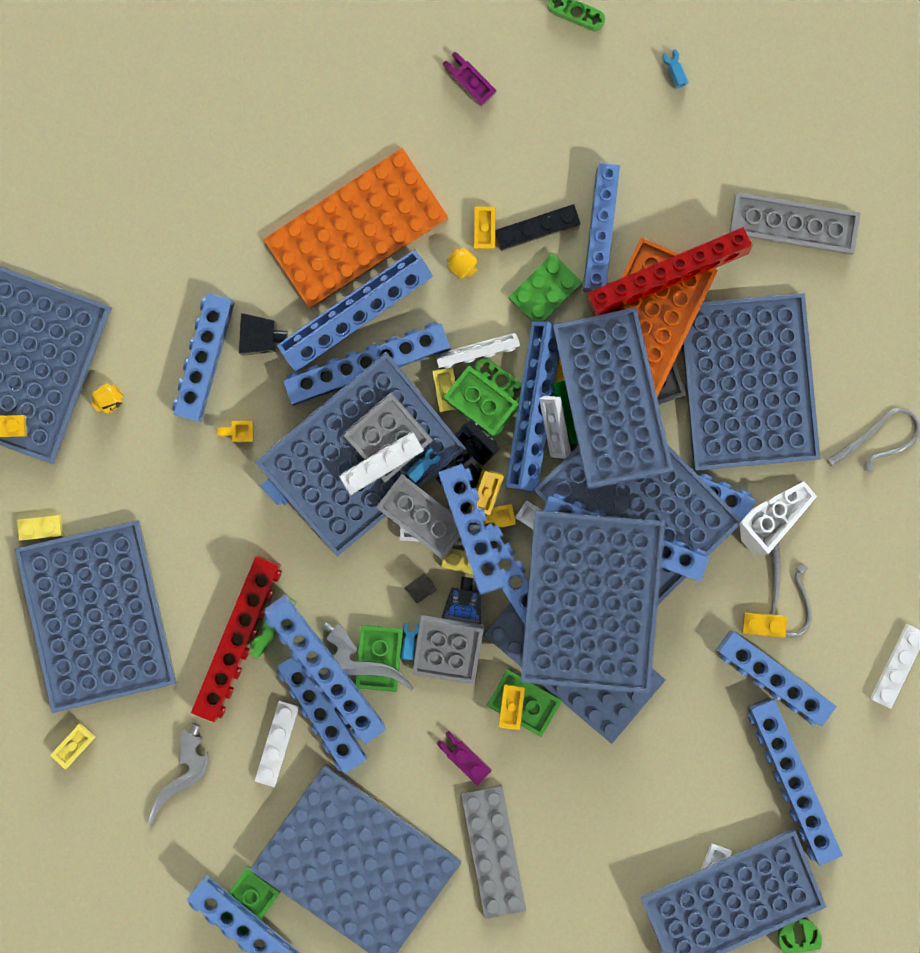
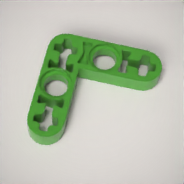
M549 0L548 10L552 14L595 32L601 30L604 26L605 15L600 10L577 0H561V6L554 8L553 2L556 3L557 0ZM575 7L580 8L582 15L577 18L573 17L570 12L571 9ZM586 12H588L589 18H586V21H583ZM596 16L599 18V22H597L596 25H593L592 19H594Z
M489 359L479 360L476 363L475 370L486 379L490 377V374L487 372L482 374L480 372V364H489L488 369L492 372L494 369L498 370L493 375L492 380L489 381L512 398L515 394L512 390L514 388L516 390L521 388L522 383ZM498 375H504L507 378L505 386L501 387L496 384L495 379ZM518 396L517 399L515 400V401L518 402V403H519L520 396ZM518 406L515 408V410L511 413V415L508 417V419L505 421V423L501 426V428L497 431V433L494 436L501 433V431L510 421L512 416L518 410Z

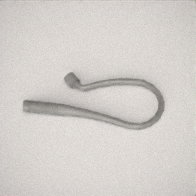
M892 409L865 435L828 458L827 462L830 466H833L848 456V454L854 452L892 414L899 412L907 413L915 421V436L910 442L897 449L872 455L868 462H865L864 470L873 471L874 463L872 462L874 459L899 453L917 441L920 434L919 419L908 409Z
M779 542L771 550L774 573L771 615L776 613L780 586L781 562ZM803 563L796 568L795 580L805 601L807 621L799 632L786 633L788 638L804 634L812 620L810 602L799 578L800 574H803L808 569Z

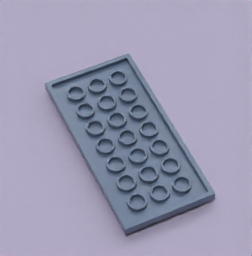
M637 308L553 325L588 490L673 472L674 469Z
M528 595L522 597L521 603L527 606ZM510 603L484 633V636L522 667L525 624ZM652 669L650 694L542 685L557 698L561 699L567 707L612 744L665 682V679Z
M790 829L640 897L663 953H727L826 908L794 829Z

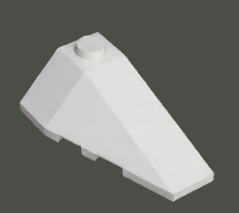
M803 481L753 508L739 523L741 541L754 556L769 554L817 496Z

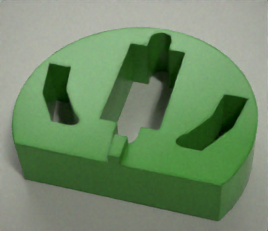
M807 918L797 921L802 926L804 937L801 945L795 942L792 926L795 925V922L778 930V945L783 953H800L821 948L822 938L820 931ZM813 930H815V936L813 941L811 942L813 938ZM784 935L785 939H786L791 945L786 946V945L784 944V942H783L781 936Z

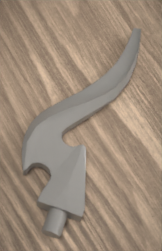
M328 622L323 625L322 629L329 634L326 640L335 644L338 648L337 653L333 656L347 675L385 676L397 680L411 691L414 689L411 683L391 666L382 663L352 661L351 655L357 652L358 649L345 629L339 623L335 628Z
M197 723L192 724L190 731L183 730L181 734L179 763L189 765V771L165 786L157 795L151 808L149 825L153 824L158 811L168 799L198 782L207 770L208 752L205 755H199L196 751L203 738L197 735L201 727Z

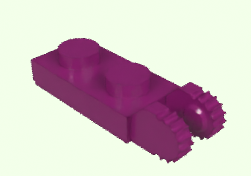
M454 52L452 57L461 67L456 70L447 61L442 63L443 67L482 107L496 93V89L468 61L466 62L457 52Z
M448 731L446 736L456 745L451 751L440 740L436 744L478 786L492 769L462 740L460 741L452 732Z

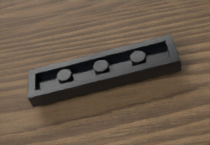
M572 204L497 229L495 234L501 251L579 226L581 223L575 205Z

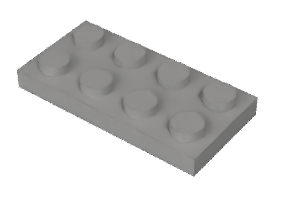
M403 474L376 506L377 509L441 559L446 556L460 538L452 512Z

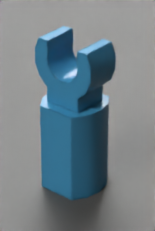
M675 49L672 52L674 59H668L665 53L662 56V60L665 65L669 66V74L675 88L678 89L686 86L689 82L682 64L678 62L679 53Z
M431 447L427 448L424 457L420 458L406 472L415 483L430 469L429 466L431 464H436L441 459L439 455L433 459L429 457L433 451Z
M405 623L403 630L406 638H403L400 659L414 661L417 645L415 636L419 632V625L416 624L414 632H409L407 630L408 623Z

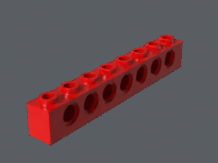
M744 227L592 290L587 293V303L593 316L611 313L683 281L694 278L696 275L708 272L710 269H715L746 256L750 253L752 243Z
M255 556L191 714L213 723L218 718L222 719L226 707L223 706L226 698L230 699L234 691V687H231L234 679L238 680L242 668L239 667L242 659L246 660L250 652V648H247L250 640L254 641L258 629L255 627L258 620H263L266 601L270 602L274 594L272 589L274 581L278 582L281 577L282 570H279L280 564L261 556ZM259 575H264L267 578V585L265 587L257 583ZM252 594L259 597V604L257 606H253L249 602ZM243 614H248L251 617L250 625L242 623L241 617ZM235 634H240L243 637L241 645L234 642L233 637ZM227 653L234 655V664L226 662L225 656ZM218 673H224L227 676L226 683L223 684L218 681ZM213 692L219 696L218 703L210 701V693Z

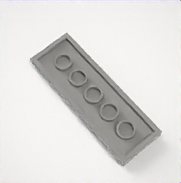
M737 192L735 194L729 233L744 227L748 237L752 239L852 255L855 250L860 212Z
M498 785L462 792L461 796L485 919L526 911L503 786Z

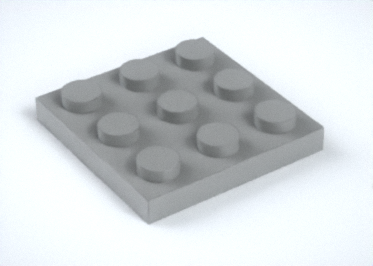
M391 392L342 434L364 459L369 458L410 432L414 433L423 449L433 441ZM411 459L381 476L383 481H388Z
M421 615L412 674L475 684L484 625Z

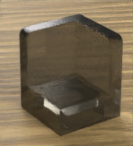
M425 572L404 587L416 603H419L437 590Z

